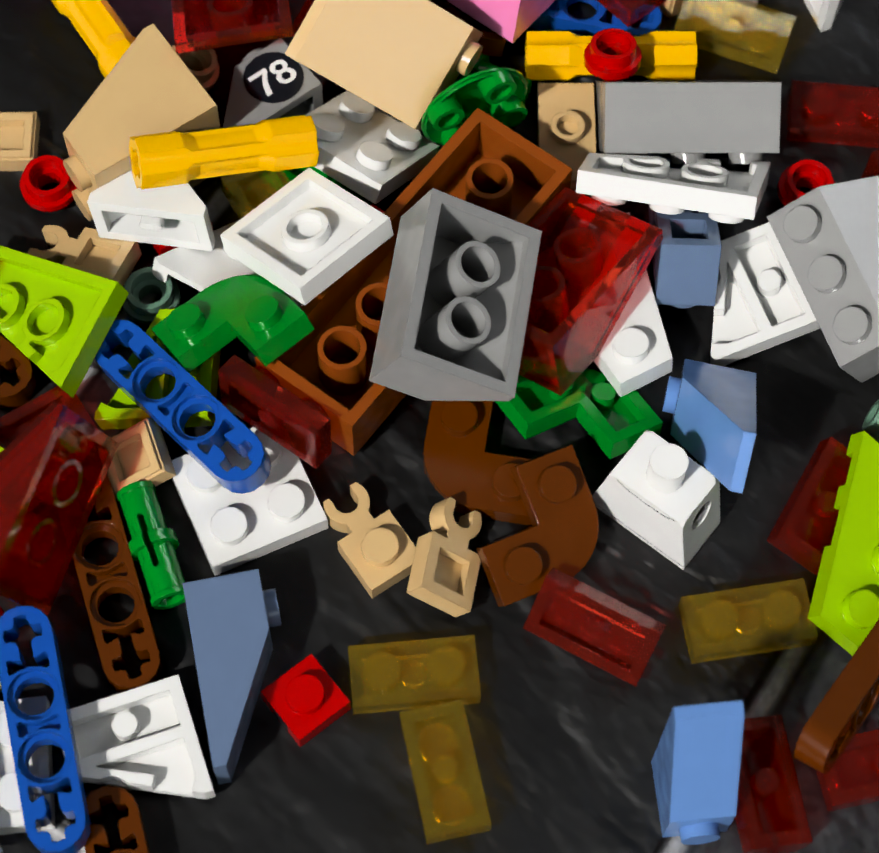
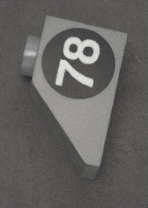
M279 38L265 48L254 49L244 57L240 64L234 67L223 128L257 124L261 120L306 115L323 105L322 83L309 68L285 55L289 46L282 38Z

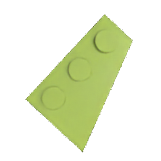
M0 245V332L55 384L73 398L129 292L117 281Z
M866 431L850 436L846 455L851 457L846 483L838 487L834 508L839 510L832 543L824 547L807 617L852 656L879 620V443Z

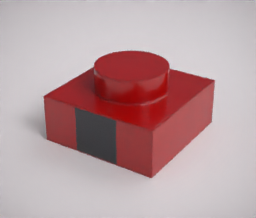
M312 653L260 691L262 700L299 747H302L351 709L350 700Z

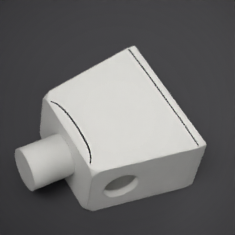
M645 430L592 496L598 509L682 570L686 568L720 524V481L707 469L688 457L680 446L667 442L650 430Z

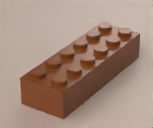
M477 108L383 213L390 217L394 235L308 304L300 306L315 330L266 367L255 357L260 390L355 456L407 395L369 381L401 216L434 188L542 231V236L568 205L573 169L480 108Z

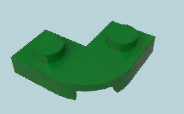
M257 275L234 276L216 282L202 290L185 304L175 308L169 316L151 328L163 347L188 373L236 337L266 367L315 330L306 313L281 289L262 276Z
M567 357L552 359L520 372L515 398L510 401H495L525 440L576 418L609 459L628 452L645 430L653 431L660 436L663 421L637 390L620 397L603 373L583 367H567Z

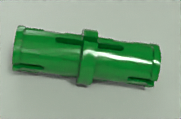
M138 481L121 488L117 492L116 497L121 504L132 538L128 543L132 558L140 563L150 593L152 607L156 610L176 607L185 602L183 590L185 580L175 553L179 546L175 530L167 528L153 482Z

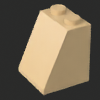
M314 0L285 55L410 127L422 131L421 120L430 103L442 91L454 84L459 74L467 76L474 68L483 50V46L478 44L483 32L429 0Z
M154 23L145 27L63 132L69 157L63 160V165L70 179L77 187L72 191V196L88 221L93 220L87 203L90 192L132 170L129 154L130 137L172 131L186 133L221 128L217 104ZM208 178L191 180L188 184L194 187Z

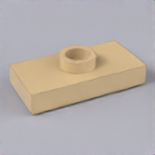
M538 83V147L573 169L570 191H576L578 169L589 153H596L594 83Z

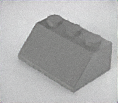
M595 80L599 151L603 153L648 156V153H671V164L697 163L698 158L705 159L706 153H728L729 164H750V161H763V153H780L782 82L763 80Z
M878 175L818 186L767 216L839 368L861 383L879 374Z
M434 188L427 192L400 218L369 381L424 401H510L515 398L542 231Z

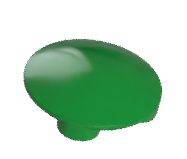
M500 67L482 70L460 79L442 91L427 107L421 120L423 134L428 140L444 146L477 108H480L509 128L517 126L528 114V110L523 103L528 89L525 77L515 69Z

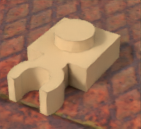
M45 225L41 230L47 246L52 247V249L42 251L30 248L27 252L36 257L117 281L122 286L142 255L138 242L99 238L97 229L89 227L83 229L78 239L71 238L64 228L57 225Z
M355 482L350 485V495L358 505L354 511L349 513L340 512L330 499L323 502V508L328 524L336 531L348 533L347 536L337 541L338 551L373 599L410 575L416 546L390 510L373 518L370 514L369 494L361 484Z
M449 497L434 504L429 516L432 531L418 537L406 593L456 618L471 612L481 560L477 553L468 549L469 540L476 537L480 532L482 517L480 512L474 510L460 516L457 524L453 516L456 500Z

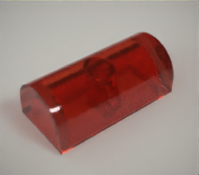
M782 714L744 719L735 817L743 853H791L813 842Z

